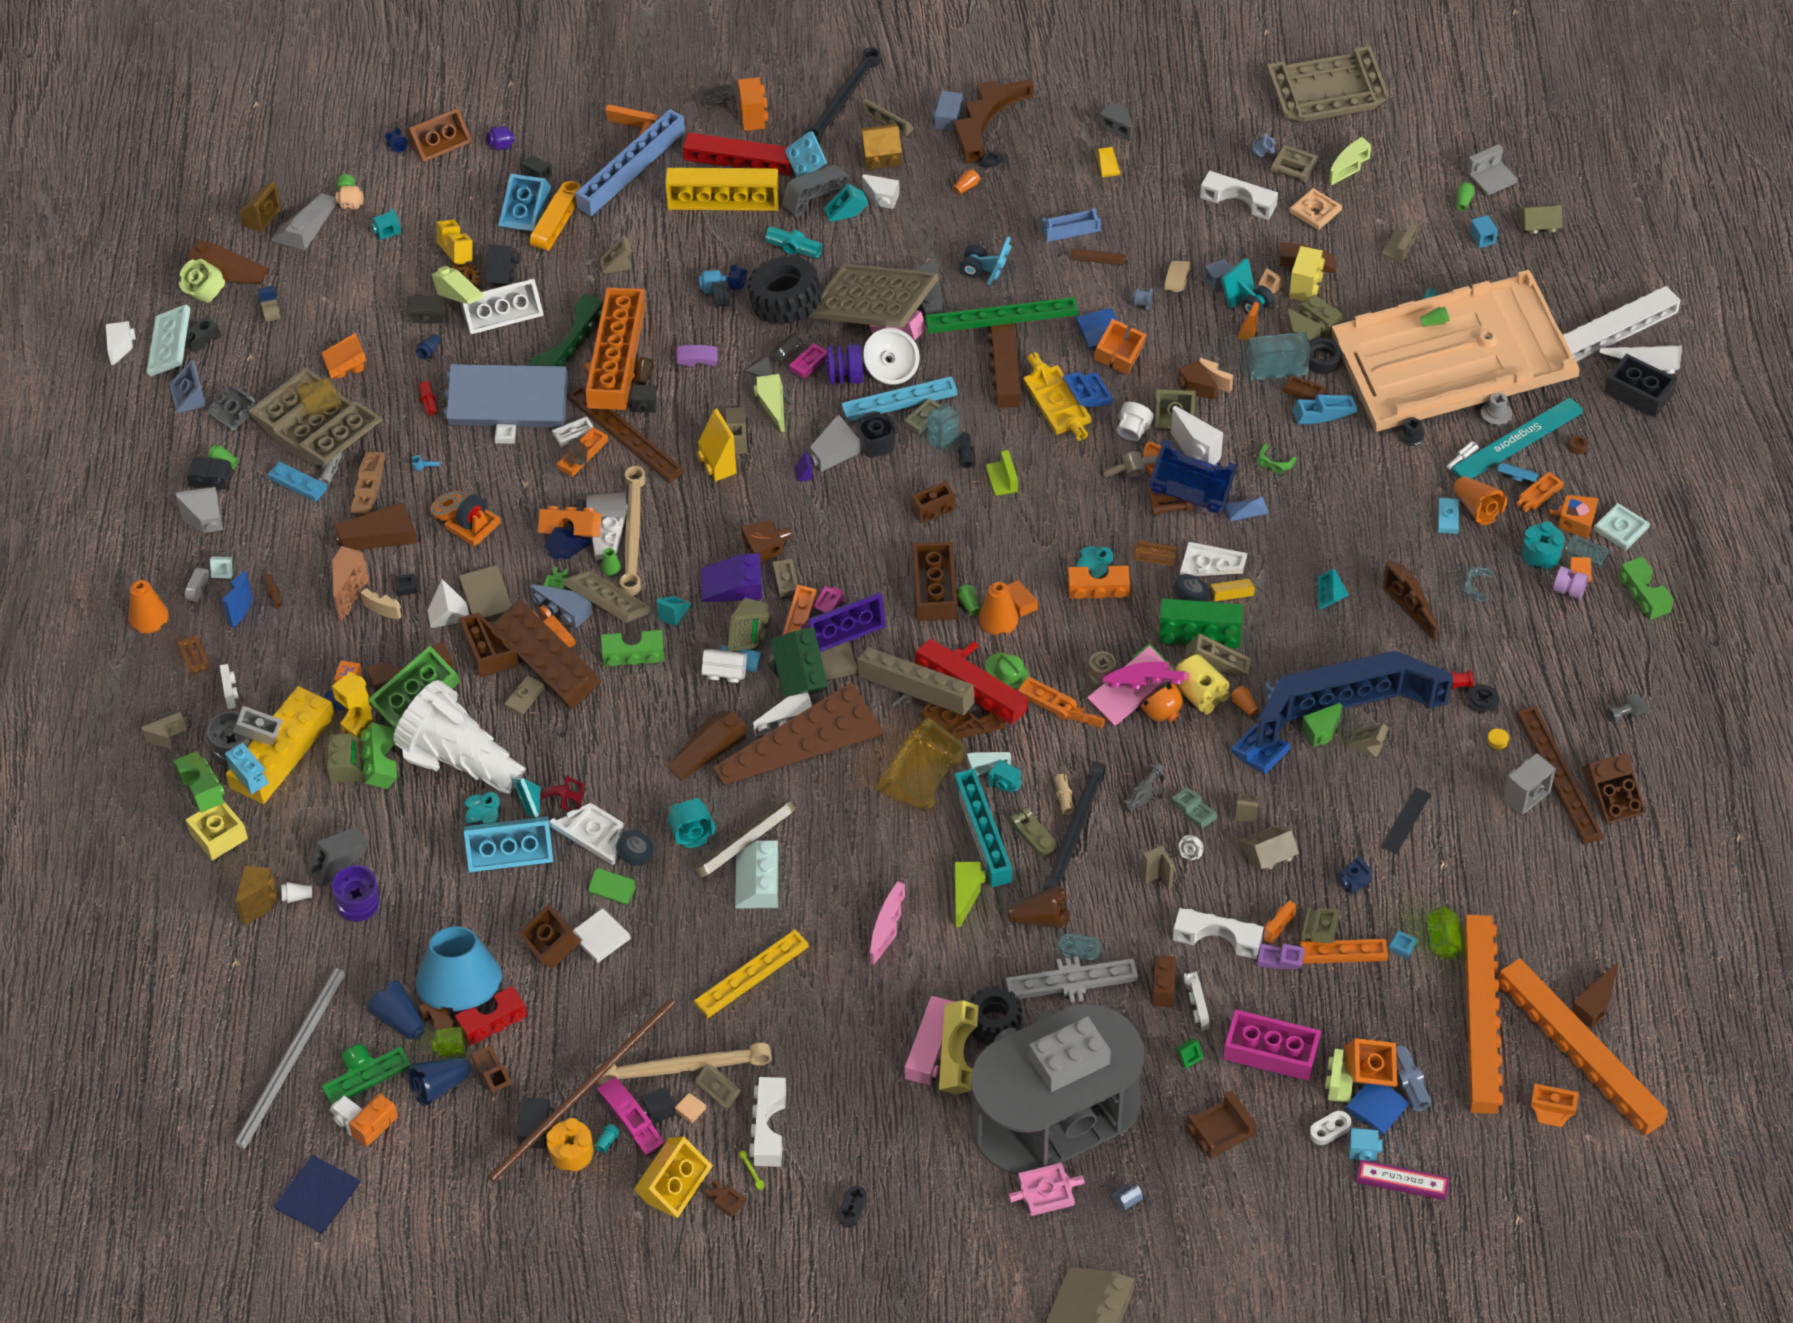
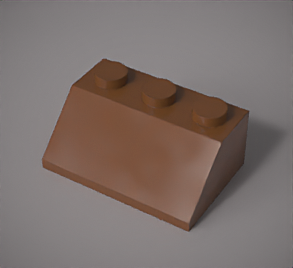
M459 108L405 129L411 147L422 162L473 142Z

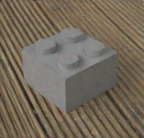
M1535 754L1532 758L1525 759L1517 770L1513 769L1508 774L1503 801L1520 815H1524L1551 792L1556 768L1538 754Z

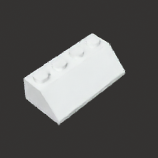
M534 279L481 291L484 297L469 305L460 302L470 334L544 316Z

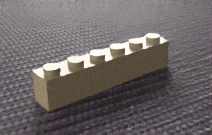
M867 647L857 659L859 677L962 715H965L975 703L973 684Z

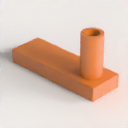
M607 104L605 109L608 121L642 128L639 136L659 119L657 114Z

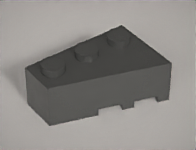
M937 260L909 269L937 273L939 277ZM938 279L916 309L921 311L924 322L925 315L943 313L940 279Z

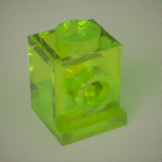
M462 1027L435 1030L436 1039H432L433 1052H438L439 1056L460 1054L461 1057H465Z

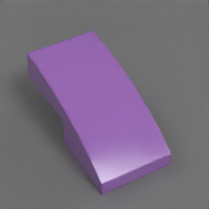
M684 345L676 348L677 364L695 367L697 362L715 366L717 363V347Z
M1284 943L1282 948L1261 944L1257 966L1273 969L1301 968L1305 948Z

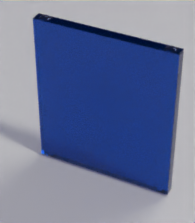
M312 1155L274 1205V1208L323 1234L361 1181Z

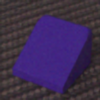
M807 452L802 455L794 468L797 481L799 482L812 480L813 478L812 465Z

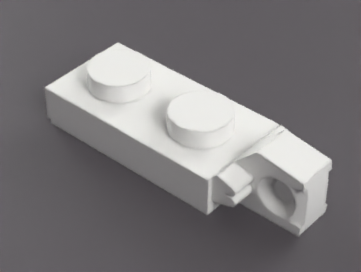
M1197 972L1184 974L1185 988L1191 990V992H1188L1190 1003L1196 1006V1010H1193L1195 1023H1200L1202 1031L1208 1030L1210 1028L1209 1016Z

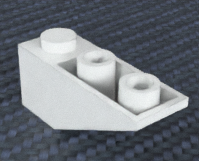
M808 692L787 697L754 721V736H765L812 707Z

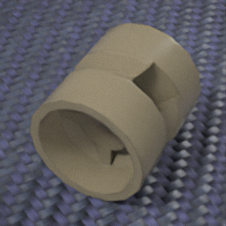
M1099 651L1090 657L1088 680L1092 687L1098 689L1105 683L1103 678L1115 671L1116 661L1112 654Z

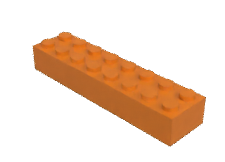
M606 289L586 387L587 408L626 410L646 308L644 289Z

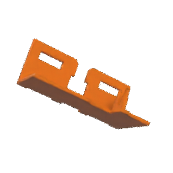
M1084 705L1083 708L1075 707L1073 711L1069 710V720H1076L1080 723L1085 722L1090 726L1093 725L1100 729L1103 728L1106 718L1083 713Z

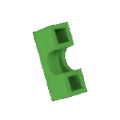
M1642 556L1621 565L1619 580L1627 587L1630 596L1637 601L1641 611L1651 620L1670 613L1674 599L1664 585L1657 588L1647 586L1651 581L1653 570Z
M662 630L643 631L642 639L636 645L625 644L622 641V633L601 635L604 666L664 662Z
M371 722L361 733L365 784L388 789L397 779L396 761L385 757L395 745L392 727Z

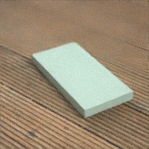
M187 304L155 317L147 374L149 376H154L182 365L190 315V307Z

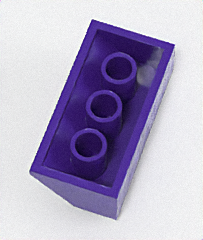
M879 592L810 618L801 626V630L815 629L819 650L822 652L884 628L886 626L882 594Z

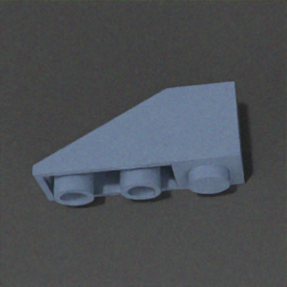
M534 584L530 586L531 597L536 604L545 605L551 614L557 615L565 624H570L575 629L592 615L591 602L575 591Z

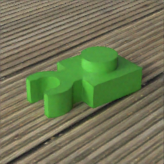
M554 567L552 575L547 576L543 586L565 590L566 586L564 583L568 577V569H565L563 573H558L557 567Z

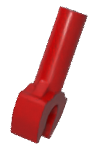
M973 641L963 650L957 648L954 653L965 659L978 648V644Z

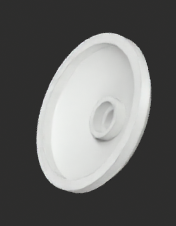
M886 328L875 332L867 340L863 349V361L867 371L874 379L884 384L897 385L904 383L914 375L919 365L920 356L916 343L907 333L898 329ZM886 357L891 359L890 363L886 362Z

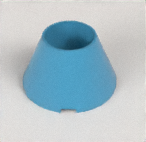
M448 927L432 936L417 972L415 987L421 1000L431 1007L437 1009L450 1007L453 1008V1011L466 1010L485 1003L497 993L498 986L502 981V971L498 962L473 931L464 927Z

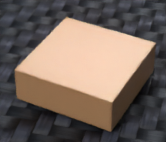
M689 1093L675 1107L676 1113L692 1124L706 1110V1104Z

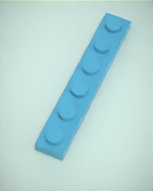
M951 376L841 403V408L846 421L849 422L860 419L861 416L869 412L877 411L882 414L923 404L928 398L936 401L956 396L957 388Z

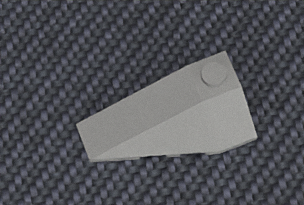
M321 193L284 222L272 237V241L306 250L337 204L336 197Z

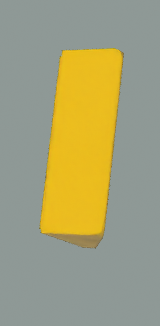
M1250 579L1210 584L1214 601L1254 596L1255 588Z

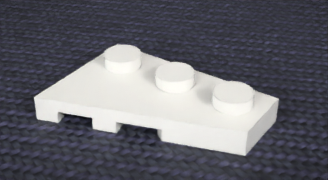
M626 515L601 518L600 537H592L596 560L603 559V552L607 548H613L615 553H617Z

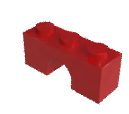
M513 986L494 995L495 1007L497 1009L493 1013L481 1014L474 1007L455 1015L457 1027L469 1046L483 1041L486 1037L502 1031L513 1023L520 1022L527 1016L525 1004Z

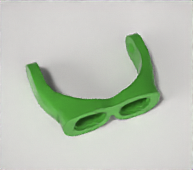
M1264 444L1257 459V463L1261 467H1271L1273 472L1282 474L1284 471L1292 468L1297 458L1292 457L1289 462L1285 463L1272 462L1264 454L1268 449V445Z

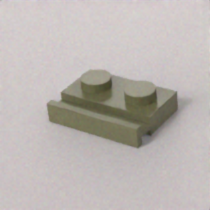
M1308 907L1302 931V940L1305 941L1306 938H1309L1315 942L1333 943L1339 920V910L1326 908L1311 910V907Z

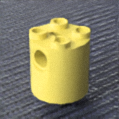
M1196 654L1188 659H1183L1176 666V671L1189 673L1188 681H1182V684H1176V686L1199 711L1210 714L1216 705L1226 701L1230 696L1228 692L1229 682L1201 655Z

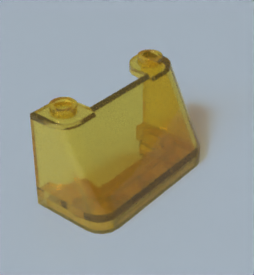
M926 717L909 734L875 786V789L884 795L919 810H930L936 802L934 792L950 767L955 763L958 765L965 756L963 752L967 746L929 717Z

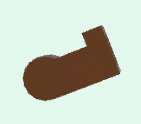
M426 1003L419 1005L420 1016L424 1022L427 1020L432 1022L436 1037L442 1041L451 1039L454 1035L453 1022L445 1007L437 1009Z

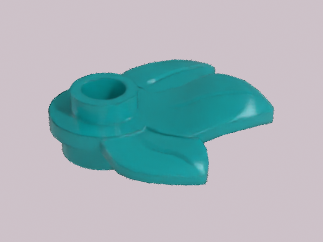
M1087 546L1080 550L1083 557L1078 560L1076 567H1088L1089 571L1091 570L1092 577L1095 579H1100L1108 572V565L1113 560V552L1110 548Z
M487 792L484 795H472L464 802L465 806L469 808L465 815L467 824H473L481 820L483 824L497 822L500 798L496 793ZM492 799L490 804H486L488 800Z

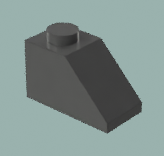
M1111 101L1100 113L1099 127L1130 141L1132 139L1133 125L1128 109L1121 104Z

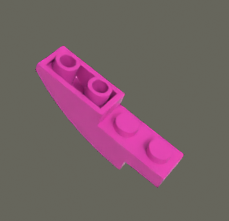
M1143 662L1118 669L1105 676L1103 682L1109 683V687L1121 688V684L1129 685V689H1141V686H1148V678H1150L1149 682L1162 683V679H1168L1171 684H1182V681H1188L1189 673L1170 671V663Z
M615 1076L597 1088L601 1097L619 1122L624 1125L646 1157L664 1146L665 1142L653 1127L651 1120Z

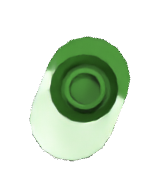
M996 653L986 660V671L1013 689L1020 688L1028 677V671L1022 660L1015 655Z

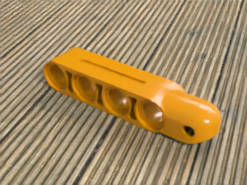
M567 181L561 185L530 237V246L547 251L551 249L575 208V193L581 188L579 183Z

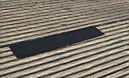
M1415 788L1382 848L1395 854L1398 853L1431 796L1430 793Z

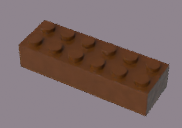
M521 599L492 624L494 631L499 636H503L511 648L514 647L517 650L518 657L571 709L575 708L602 682L596 673Z

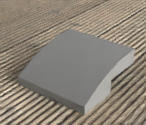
M626 492L587 495L586 508H594L596 513L602 514V517L627 515Z

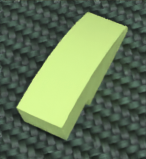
M1363 137L1345 148L1335 160L1330 170V185L1358 172L1361 163L1370 158L1371 144Z

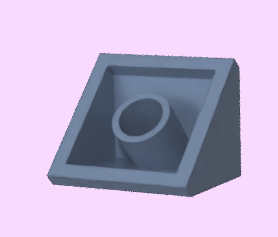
M191 360L169 384L175 409L178 413L206 407L195 361Z

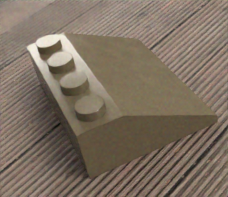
M1069 1267L1046 1323H1121L1134 1292V1279L1113 1271Z

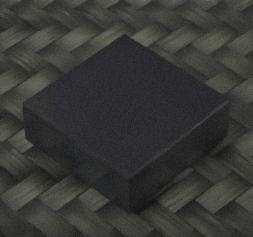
M415 574L395 576L397 596L417 593Z

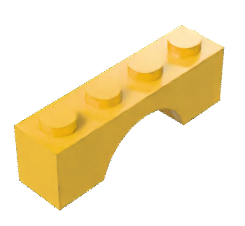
M351 671L336 682L332 689L334 698L349 709L345 718L340 723L342 733L352 734L360 738L362 731L371 722H374V719L371 715V706L368 701L369 695L365 687L366 682L361 676H356Z

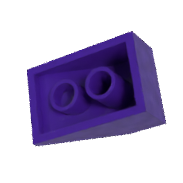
M760 553L739 554L701 568L702 602L741 601L745 598L761 600Z

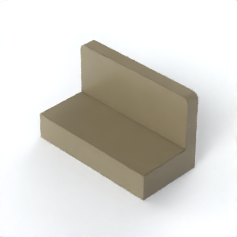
M1411 223L1406 232L1396 229L1382 251V256L1402 263L1416 240L1418 226Z
M1163 846L1143 853L1142 879L1144 882L1148 883L1161 877L1168 889L1172 888L1174 864Z

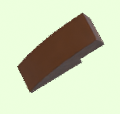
M1280 242V266L1294 267L1300 246L1317 248ZM1323 251L1322 258L1325 259L1323 270L1320 271L1336 272L1335 256Z

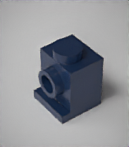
M1358 856L1354 862L1339 870L1338 883L1343 889L1353 894L1371 882L1373 870Z

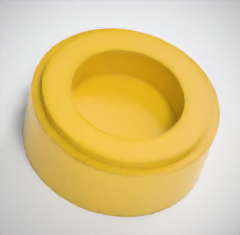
M1497 728L1489 732L1487 742L1490 747L1503 749L1508 745L1509 735L1505 730Z

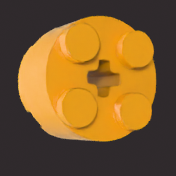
M569 1118L556 1124L547 1134L550 1159L557 1168L578 1171L591 1162L594 1146L591 1132L585 1124L575 1118Z

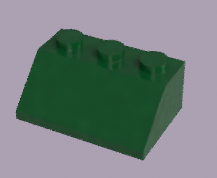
M814 628L793 631L770 640L783 699L807 692L808 694L820 693L828 687Z

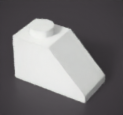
M863 174V190L876 206L894 209L899 196V181Z
M129 321L106 324L107 350L111 365L116 364L133 348V340H136L134 328H130Z

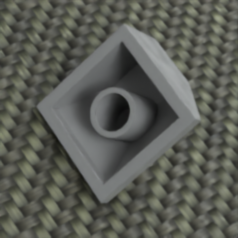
M216 487L176 493L181 517L184 522L203 533L223 530L222 511Z

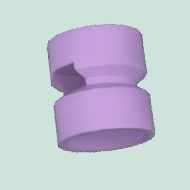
M1561 566L1554 582L1553 591L1561 594L1568 592L1570 597L1580 600L1585 591L1589 575L1581 572L1574 574L1572 569Z

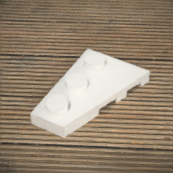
M1188 542L1180 575L1242 574L1247 560V553Z

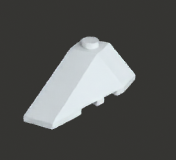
M1682 345L1600 348V353L1620 359L1627 353L1668 374H1673L1675 370L1680 369Z

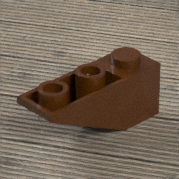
M1617 963L1610 969L1607 967L1597 981H1591L1583 994H1577L1572 1000L1573 1006L1571 1011L1590 1029L1606 1015L1618 969Z

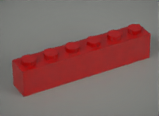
M689 132L683 146L684 161L724 167L730 166L731 168L778 169L779 175L790 176L793 169L785 152L787 146Z
M930 638L916 650L915 664L973 684L974 702L1000 719L1012 725L1026 713L1029 699L1027 696Z

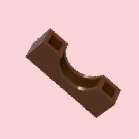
M442 642L431 646L453 669L452 659L445 643ZM387 661L367 667L369 681L374 693L403 668L394 667Z

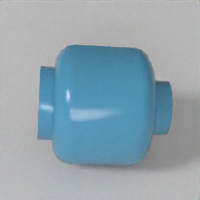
M719 269L704 270L702 275L699 276L700 291H703L706 295L713 294L712 282L722 283V281H726L725 275H721Z

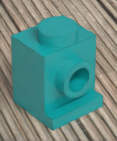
M393 208L389 209L388 213L373 218L374 223H371V228L374 234H378L380 240L401 233L400 222Z
M999 760L989 772L988 786L990 787L996 785L1000 790L1012 794L1022 784L1021 770L1002 760Z

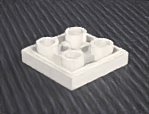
M603 908L574 929L583 939L578 945L597 963L631 939L630 934Z

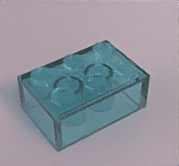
M1306 332L1249 338L1247 366L1250 379L1263 380L1290 377V375H1308L1310 346Z

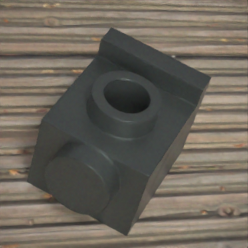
M531 155L522 163L524 176L548 180L553 175L552 165L549 160L544 162L542 159Z

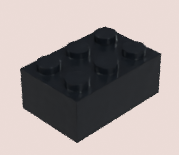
M1626 353L1608 375L1604 392L1656 417L1674 395L1678 378Z

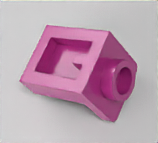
M825 586L813 607L826 613L837 609L840 602L845 603L847 599L842 596L844 592L834 586L832 589Z

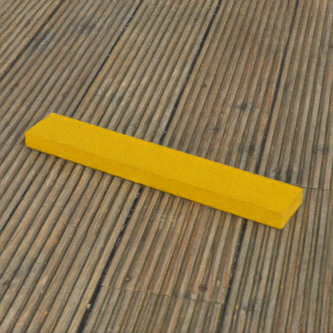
M794 929L695 999L694 1005L708 1019L809 947L808 942Z

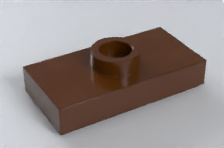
M1290 375L1283 387V392L1304 400H1315L1317 395L1325 394L1326 387Z

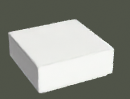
M497 424L495 443L515 444L516 424Z

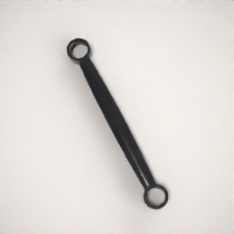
M869 47L863 50L862 62L831 100L814 127L803 131V136L811 131L814 133L818 144H821L822 132L850 98L869 68L880 64V51L877 48Z
M1092 762L1088 781L1075 807L1051 875L1047 877L1043 891L1053 886H1061L1062 877L1076 848L1081 830L1086 823L1098 785L1103 781L1106 771V764Z

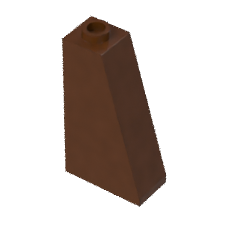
M402 502L336 524V533L333 534L337 545L341 544V546L353 550L418 543L415 528Z

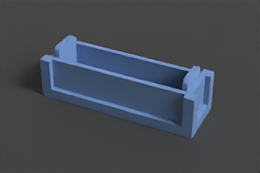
M1092 208L1089 211L1050 219L1043 218L1042 230L1047 242L1099 232L1101 231V220L1097 217L1096 208Z

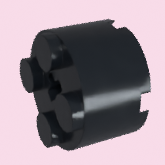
M877 411L861 416L860 421L856 425L857 437L860 439V450L868 458L892 452L896 443L895 422L893 418L887 414L886 416L881 415Z

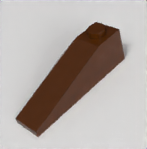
M199 239L195 241L189 251L187 260L189 262L190 260L203 259L221 271L225 284L226 282L261 284L268 272V268L215 243Z
M1390 561L1387 562L1383 589L1432 640H1435L1437 638L1438 624L1415 575L1404 565Z
M719 711L703 722L668 765V769L682 781L746 739L745 723L733 711Z

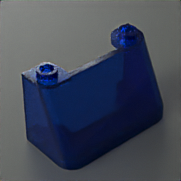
M1163 439L1158 449L1148 484L1151 491L1157 494L1164 493L1207 508L1212 513L1223 511L1238 465L1228 462V465L1223 467L1220 462L1213 465L1179 453V448L1174 450L1172 448L1173 442Z

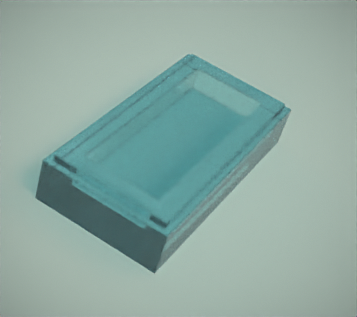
M1573 535L1565 548V553L1575 557H1589L1591 564L1601 568L1608 558L1610 550L1577 535Z

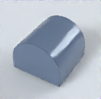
M1131 1184L1125 1185L1111 1195L1121 1211H1125L1143 1200L1139 1186Z

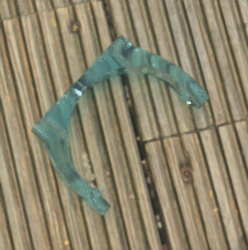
M1471 566L1463 592H1466L1476 600L1486 601L1487 596L1475 591L1470 580L1478 575L1493 577L1495 572L1492 569Z

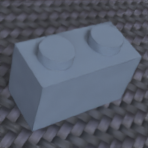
M941 92L940 98L936 99V110H933L932 121H935V129L954 131V121L960 120L963 109V93Z

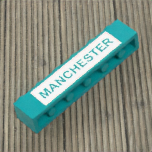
M975 768L954 773V787L991 887L1012 883V866Z

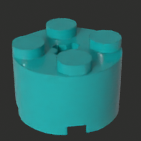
M1547 521L1528 528L1525 531L1522 545L1523 560L1534 568L1538 566L1546 570L1555 567L1561 559L1565 542L1562 532L1553 526L1551 522Z
M695 798L670 807L667 822L677 844H682L685 848H695L707 842L706 838L710 834L713 836L715 824L701 799Z

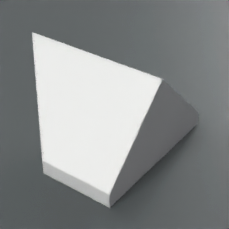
M442 579L427 610L431 628L459 623L460 617L469 615L467 602Z

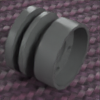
M228 711L220 713L210 721L207 727V736L212 755L222 765L228 766L226 752L241 743L248 747L253 741L251 738L232 732L239 714L238 712Z

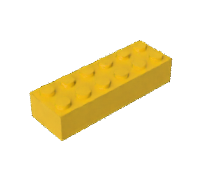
M667 168L666 194L668 210L778 211V169Z
M297 686L273 716L283 720L273 745L270 746L253 740L247 747L265 768V771L262 773L269 784L251 794L229 769L226 776L230 789L265 804L335 717L331 701Z

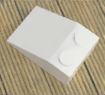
M1174 406L1172 412V436L1190 462L1197 468L1208 472L1221 459L1223 432Z

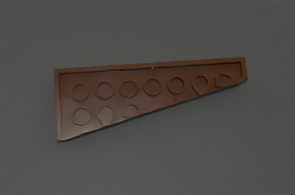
M850 682L712 769L723 786L785 767L786 765L879 737L884 734V731L854 684Z

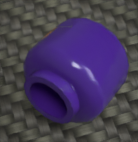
M506 126L492 127L486 134L487 145L493 150H508L511 144L514 143V133Z

